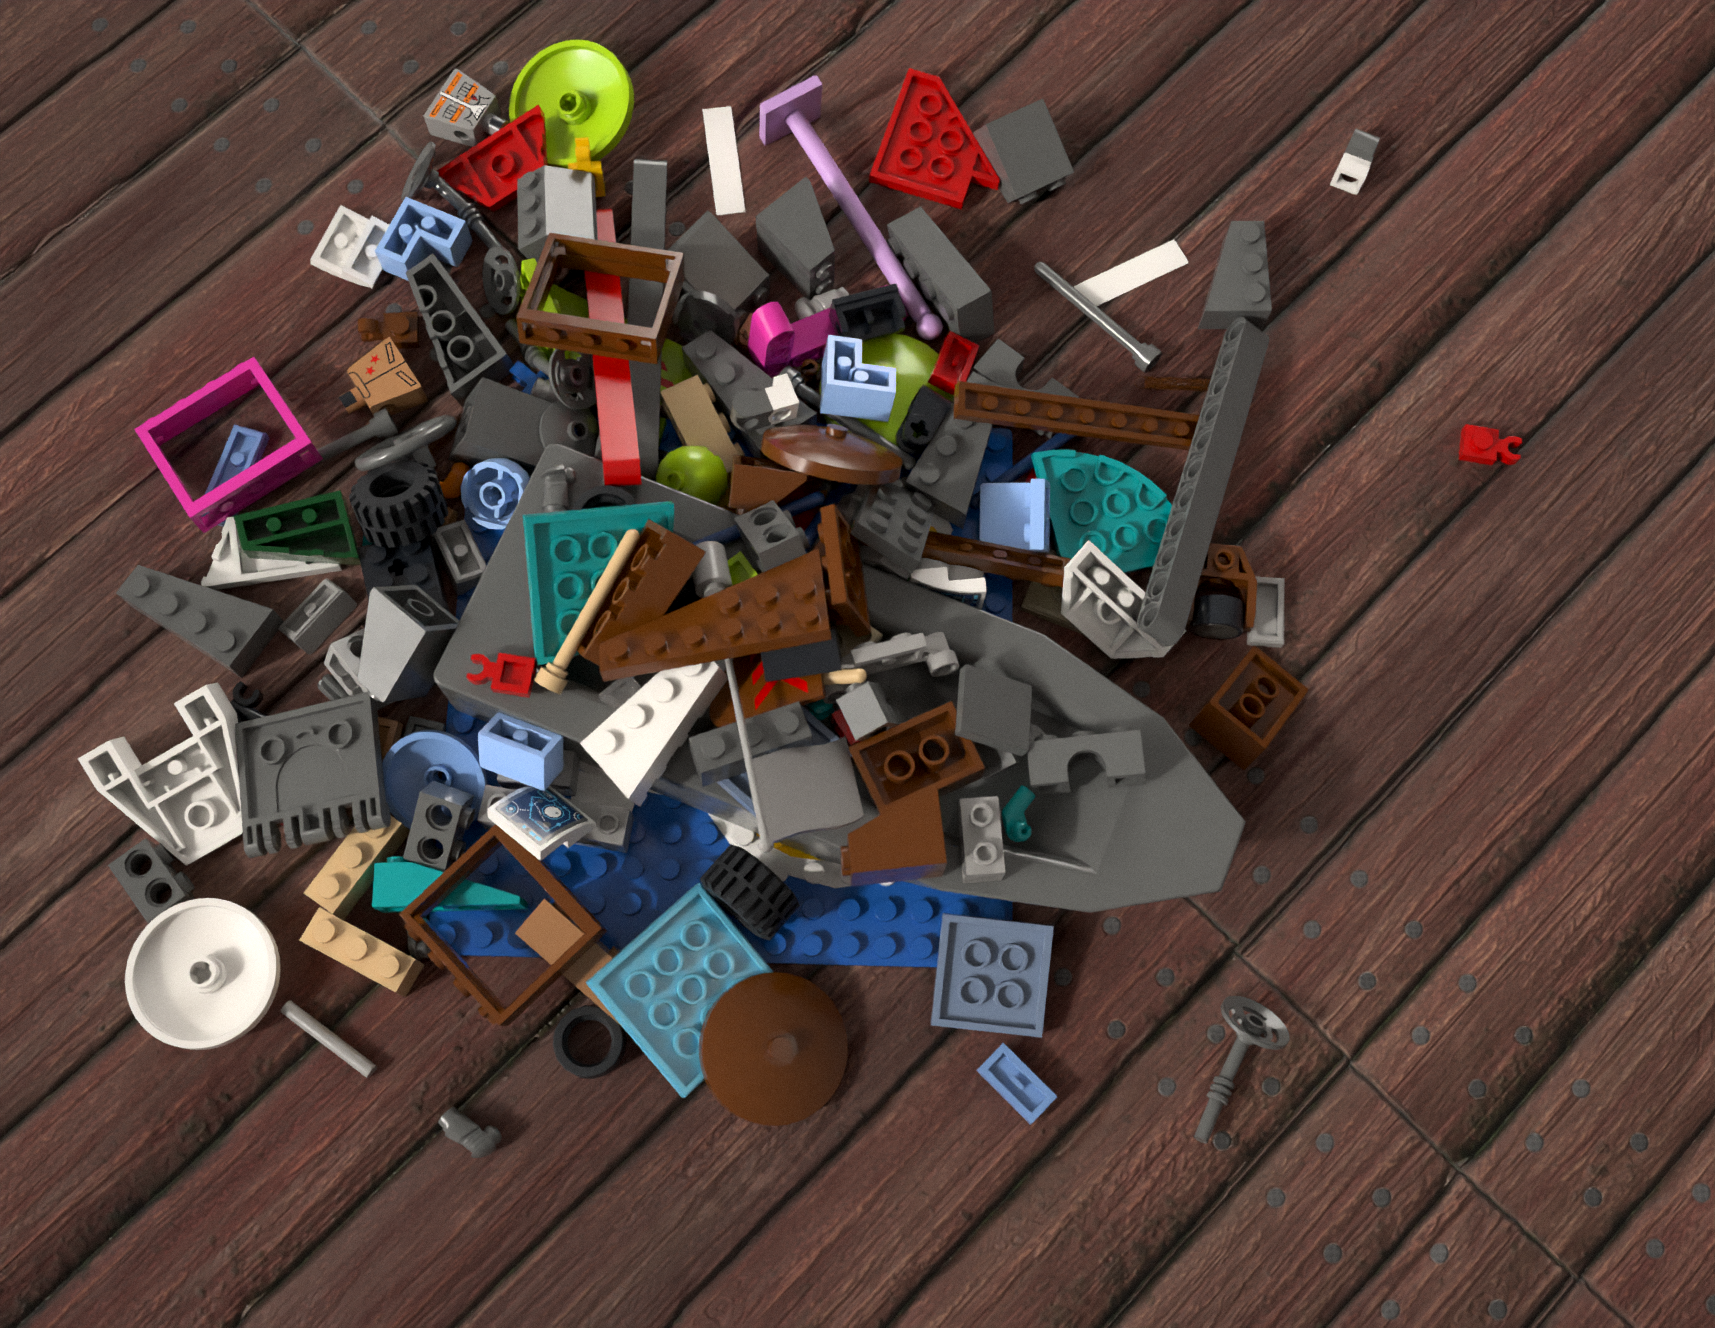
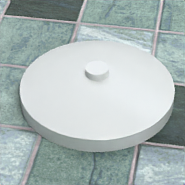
M200 898L189 900L162 912L145 927L137 938L130 952L125 972L127 999L140 1025L160 1041L191 1050L218 1048L234 1042L247 1034L267 1013L279 985L280 956L270 930L249 910L222 899Z

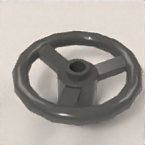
M446 414L406 429L362 453L356 458L355 466L358 470L364 472L394 461L417 460V463L425 462L435 470L434 467L437 464L428 449V445L449 433L456 426V419Z

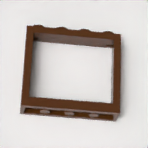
M549 233L516 317L519 342L528 345L658 364L685 279L684 253ZM559 267L667 283L653 327H642L543 311Z
M496 824L399 914L407 923L404 927L409 932L408 935L418 943L423 940L431 949L428 953L429 958L441 970L447 967L456 977L453 981L455 987L467 998L472 995L481 1005L478 1009L480 1015L485 1017L492 1025L497 1023L499 1026H509L608 932L543 860L537 859ZM502 844L585 933L508 1007L498 999L425 918Z

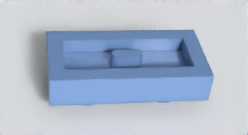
M1004 1043L976 1070L1029 1124H1032L1057 1098Z

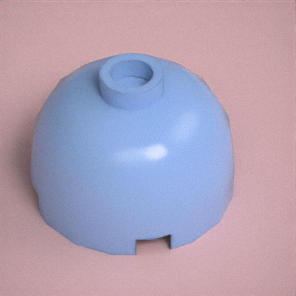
M507 458L487 459L476 464L464 475L461 484L462 503L465 508L469 507L470 511L475 515L473 519L478 524L488 529L502 530L506 528L530 477L518 463Z

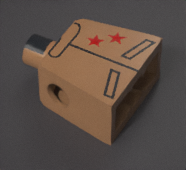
M390 337L382 341L348 368L347 373L355 387L338 396L348 414L367 405L372 414L386 408L390 415H394L428 401L420 383Z

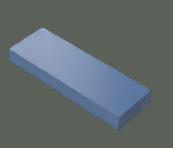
M234 424L205 494L260 461L269 436L264 432ZM226 520L223 521V522H221V523L218 524V525L224 527V524H225Z

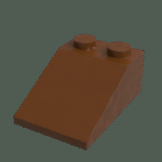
M1254 645L1205 703L1189 726L1242 770H1245L1267 748L1309 689Z
M952 701L848 747L880 815L929 786H937L940 797L982 778L985 766L972 740L955 735L957 710Z

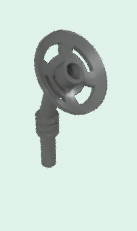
M430 141L422 150L408 176L401 200L403 201L405 197L414 198L423 187L428 189L433 187L458 211V217L466 221L468 229L474 230L489 250L493 247H503L485 225L484 217L473 203H467L442 177L438 176L439 172L433 169L436 146L435 143Z
M500 246L493 247L487 252L483 263L482 278L489 304L498 314L505 315L512 313L517 307L520 297L521 269L518 270L511 253L506 248ZM503 255L507 257L508 263L502 264L498 258ZM505 297H512L510 305L503 303Z
M515 319L507 321L505 328L521 348V355L532 368H538L549 377L553 392L561 403L574 410L587 409L596 403L592 354L577 352L581 355L577 361L575 359H566V350L555 349L550 360H548L546 353L540 346L520 343L517 321ZM587 367H589L591 373L590 389H587L589 381ZM565 392L577 393L581 400L572 401L565 397Z
M1229 996L1221 1004V1013L1229 1026L1236 1032L1237 1038L1219 1076H1214L1213 1082L1215 1084H1211V1091L1207 1093L1209 1101L1194 1135L1196 1140L1205 1144L1210 1139L1223 1105H1228L1229 1100L1227 1098H1230L1232 1095L1230 1090H1234L1235 1087L1232 1082L1249 1046L1258 1045L1266 1049L1280 1050L1285 1048L1290 1040L1288 1029L1272 1011L1246 997ZM1229 1010H1231L1233 1013L1231 1019L1229 1016ZM1272 1032H1274L1276 1035V1043L1271 1041L1273 1038Z

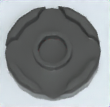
M691 291L683 295L676 304L672 320L674 325L676 326L677 324L681 330L679 334L688 343L709 330L729 345L735 340L739 331L737 314L729 303L719 296L706 291Z

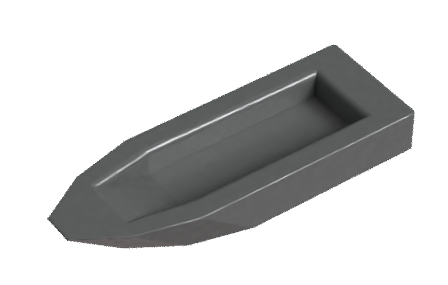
M551 443L545 448L433 676L436 684L456 710L487 723L497 712L562 735L563 750L575 751L580 761L603 770L580 743L659 672L604 682L600 673V666L579 654L572 658L565 670L568 672L565 678L568 682L561 695L548 690L534 681L530 698L496 693L491 690L492 681H488L483 685H474L466 678L467 673L480 674L484 668L483 665L474 664L471 661L472 654H482L490 662L495 663L497 662L498 653L535 658L523 515L545 513L542 510L543 493L545 491L544 479L540 478L542 472L558 463H562L564 467L571 466L575 469L576 482L572 486H567L569 511L573 510L574 503L584 492L593 487L605 485L602 460L559 443ZM641 476L642 485L620 487L631 494L637 504L673 502V533L690 543L735 525L734 518L741 516ZM610 503V504H602V505L597 506L596 508L613 507V506H619V505H615V504H611V503ZM741 538L723 545L727 561L741 551L757 574L762 573L744 547ZM815 544L812 546L809 552H811L814 549V547L816 546ZM862 563L870 626L883 634L879 643L890 641L891 638L901 633H910L911 635L923 633L924 636H928L935 632H943L950 650L955 652L959 663V668L956 671L941 677L931 676L926 661L867 675V682H878L879 684L895 687L910 719L950 701L953 702L957 710L960 669L968 664L1032 686L1029 741H1035L1036 737L1042 735H1055L1057 738L1072 737V734L1079 731H1093L1095 734L1110 733V730L1116 727H1131L1133 730H1141L1146 784L1109 788L1107 773L1101 765L1090 761L1082 762L1071 772V792L1038 795L1025 810L1027 824L1031 826L1032 830L1030 837L1026 841L1014 842L1005 834L1001 811L1021 785L1032 791L1027 753L1023 756L1017 755L1020 763L988 780H984L982 777L949 794L940 796L939 803L947 859L943 876L907 880L905 882L939 891L1088 913L1222 891L1246 821L1162 716L1044 634ZM725 660L714 661L724 672L726 669ZM547 664L537 665L535 677L538 674L540 668L546 667ZM833 703L834 712L840 709L838 703ZM709 705L703 716L696 720L688 732V738L681 748L678 747L666 764V770L659 780L656 779L650 790L759 834L756 817L717 782L702 787L690 753L689 737L718 728L710 719ZM831 714L825 719L819 720L837 736L830 724ZM853 759L851 762L864 816L857 822L839 829L798 834L779 841V843L818 859L841 865L840 846H847L848 834L880 815ZM998 796L1006 873L1001 881L963 883L956 809L959 799Z

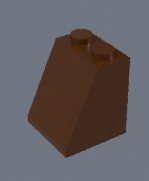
M929 786L848 834L847 846H840L842 876H850L851 886L943 876L947 859L937 786Z

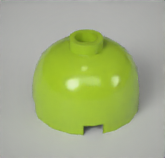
M693 445L682 446L669 452L660 462L656 473V482L718 506L717 502L720 500L721 495H725L727 490V472L721 458L707 450L709 448Z

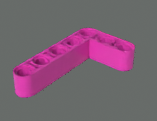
M770 302L758 308L751 318L748 351L756 366L771 378H774L788 365L799 367L807 358L814 360L822 358L828 335L836 336L829 317L830 308L791 324L779 302ZM905 310V312H906V317L903 318V321H904V320L907 318V316H908V313H907L906 310Z

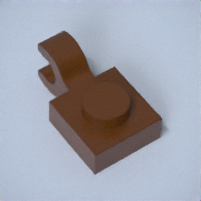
M417 312L383 313V322L371 318L358 319V333H361V340L365 342L384 341L390 337L397 349L419 348V316Z

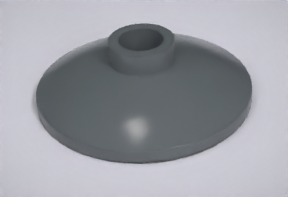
M559 400L555 401L545 409L541 416L539 424L541 443L544 449L551 443H559L594 457L599 435L598 421L589 408L574 410L568 408ZM574 427H576V429H577V431H578V436L576 435V433H575V431H574Z

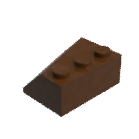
M733 454L728 489L729 508H734L737 515H743L772 500L779 507L811 494L828 480L792 470L771 459Z

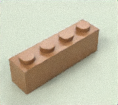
M551 898L544 899L515 932L518 937L551 965L585 934L557 902ZM598 940L562 975L619 1024L585 983L621 951L615 946L609 949Z

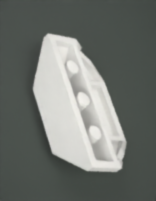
M1088 540L1064 567L1061 614L1111 659L1164 657L1174 646V644L1171 646L1163 645L1137 627V619L1145 592Z

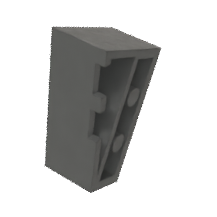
M1231 221L1222 243L1198 329H1227L1239 317L1246 318L1259 329L1264 328L1272 311L1264 221Z

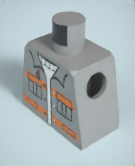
M456 68L423 116L431 135L471 147L483 141L488 134L492 135L509 124L507 120L499 117L501 111L496 96Z

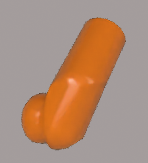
M455 463L445 480L439 482L445 499L457 498L461 495L463 477L470 470L466 463Z

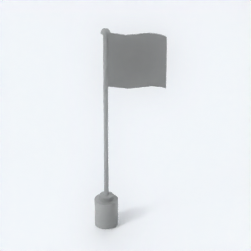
M705 541L696 544L697 547L706 551L692 572L696 594L701 598H705L732 586L725 547L715 541ZM732 658L724 659L761 840L758 844L759 850L769 852L773 849L774 843L792 836L839 829L860 820L864 813L846 736L824 745L786 748L752 759Z

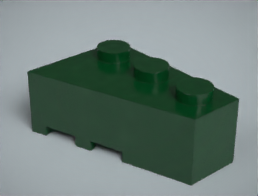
M341 490L233 516L242 551L249 558L361 565L357 549L358 544L348 506Z

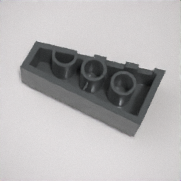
M919 207L887 224L889 239L886 242L935 314L941 319L947 332L952 331L975 344L993 335L995 331L992 291L923 208Z

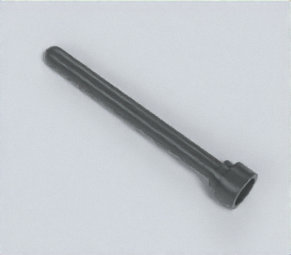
M1044 262L1036 263L1034 267L1036 274L1131 352L1135 365L1140 370L1147 373L1157 364L1163 352L1153 344L1148 345L1145 342L1141 344Z
M789 365L786 366L779 375L787 373L796 395L820 411L821 395L804 384L805 380L801 378L800 372ZM825 414L843 427H846L850 432L871 439L896 453L902 459V467L905 469H913L916 465L914 457L856 418Z
M384 408L374 413V418L369 420L370 424L317 449L323 459L310 468L375 436L378 438L383 436L388 438L399 433L388 410Z

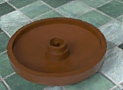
M828 424L827 427L815 425L777 426L769 428L763 433L761 451L765 456L782 466L807 475L862 485L888 484L897 481L900 476L902 459L896 453L871 439L848 432L846 427Z
M762 973L747 977L733 984L718 997L710 1008L704 1020L699 1039L701 1071L713 1096L735 1116L748 1122L767 1126L796 1123L821 1109L838 1088L848 1057L845 1025L833 1001L812 982L788 973Z

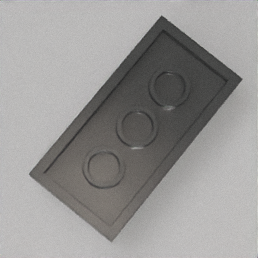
M900 479L888 484L869 485L850 534L908 572L913 573L920 563L936 507L932 505L930 499L919 492L913 493L904 487Z

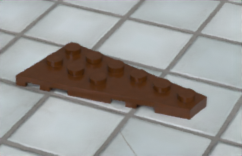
M819 548L601 642L600 673L603 681L832 640Z

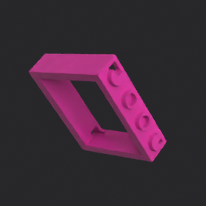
M255 357L238 364L231 371L216 380L210 381L203 388L179 400L172 407L155 417L149 418L144 424L134 429L189 518L203 533L323 459ZM258 385H261L296 439L194 501L163 453L160 445Z

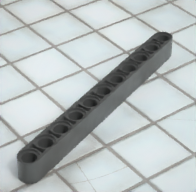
M634 159L631 245L665 250L667 160ZM629 278V325L653 327L664 293V283ZM662 351L658 364L629 360L641 476L649 479H656L658 470Z
M1244 317L1234 320L1224 334L1137 619V627L1165 646L1175 644L1185 630L1269 344V336Z

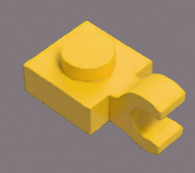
M588 137L575 138L577 163H568V169L591 172L595 176L596 197L606 196L602 162L591 161Z

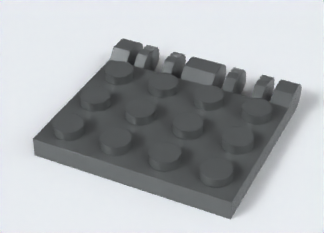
M368 692L235 724L243 844L245 853L249 858L264 856L267 852L272 854L280 851L282 844L281 832L277 824L284 823L285 841L290 849L302 846V843L312 845L332 840L334 833L337 838L347 837L350 831L349 817L345 809L352 807L355 829L359 833L368 832L370 827L372 830H377L390 826L391 817L390 808L385 797L377 703Z

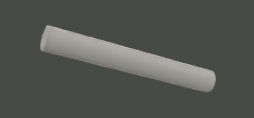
M291 1000L282 1007L281 1013L366 1078H369L375 1072L377 1065Z

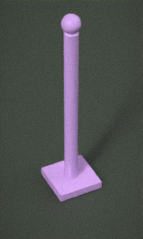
M812 76L760 103L759 137L766 146L793 132L890 285L897 284L904 307L913 321L917 322L916 330L919 336L925 340H934L939 337L943 329L941 319L931 313L923 297L810 124V122L820 118L823 84L818 76Z

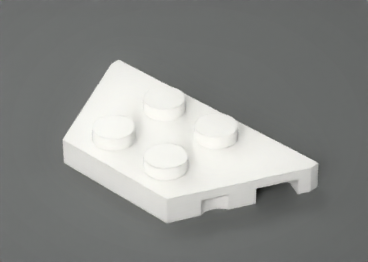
M227 517L221 532L222 539L216 544L212 554V565L207 577L203 576L201 585L213 590H220L342 570L340 564L249 558L242 551L234 517Z

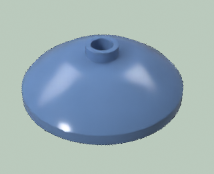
M421 730L406 735L389 749L382 762L385 797L390 812L405 827L411 829L420 791L432 781L474 794L471 808L475 809L473 821L478 817L485 785H487L485 769L479 766V757L467 743L447 732ZM438 771L445 773L446 781L439 778ZM441 805L442 811L447 816L452 817L450 809Z

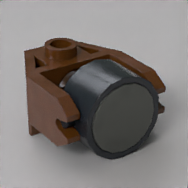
M1210 543L1197 589L1239 593L1241 600L1226 595H1203L1196 598L1194 596L1186 626L1190 625V632L1202 638L1217 640L1237 638L1243 632H1250L1251 628L1254 627L1257 579L1242 546Z

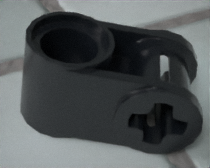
M922 385L907 410L908 413L896 433L895 440L897 446L908 454L920 452L933 438L953 402L927 386ZM914 431L917 433L916 438L913 436Z

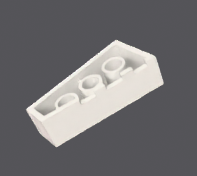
M714 661L660 671L580 744L625 796L638 806H641L648 796L646 793L656 779L659 780L667 768L666 764L678 747L681 748L689 736L688 732L696 720L703 716L728 677Z

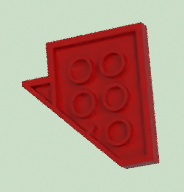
M909 68L871 169L869 182L962 210L971 183L998 190L1000 179L940 77Z

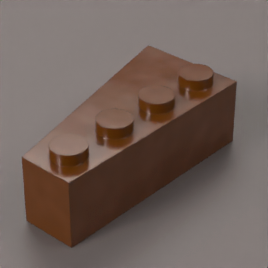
M648 519L640 533L637 545L583 638L577 652L600 666V643L663 616L706 551Z

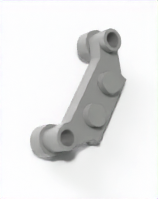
M935 632L928 636H924L923 633L915 635L901 633L891 638L890 641L878 644L875 642H865L850 650V654L842 657L841 660L842 669L862 668L866 671L867 675L922 661L927 662L933 677L951 674L959 668L956 654L953 650H950L943 632ZM850 684L824 685L826 698L823 701L828 704L837 703L836 699L847 694L845 689Z

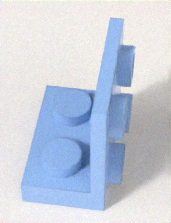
M1031 479V483H982L980 485L979 541L1033 552L1049 553L1050 483L1046 479Z

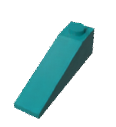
M400 856L388 857L387 863H374L372 907L382 913L402 912L444 872L409 862L410 860ZM465 879L431 912L528 910V902L520 896Z

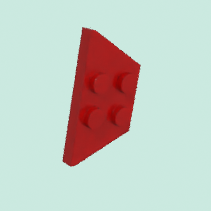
M539 105L530 109L438 169V176L442 177L455 191L492 212L500 209L518 197L517 179L527 172H533L544 165L548 166L544 112Z

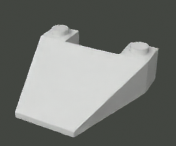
M219 683L205 685L174 703L193 736L144 765H141L125 737L109 740L78 758L97 791L186 866L243 833L235 729L238 719L236 711Z

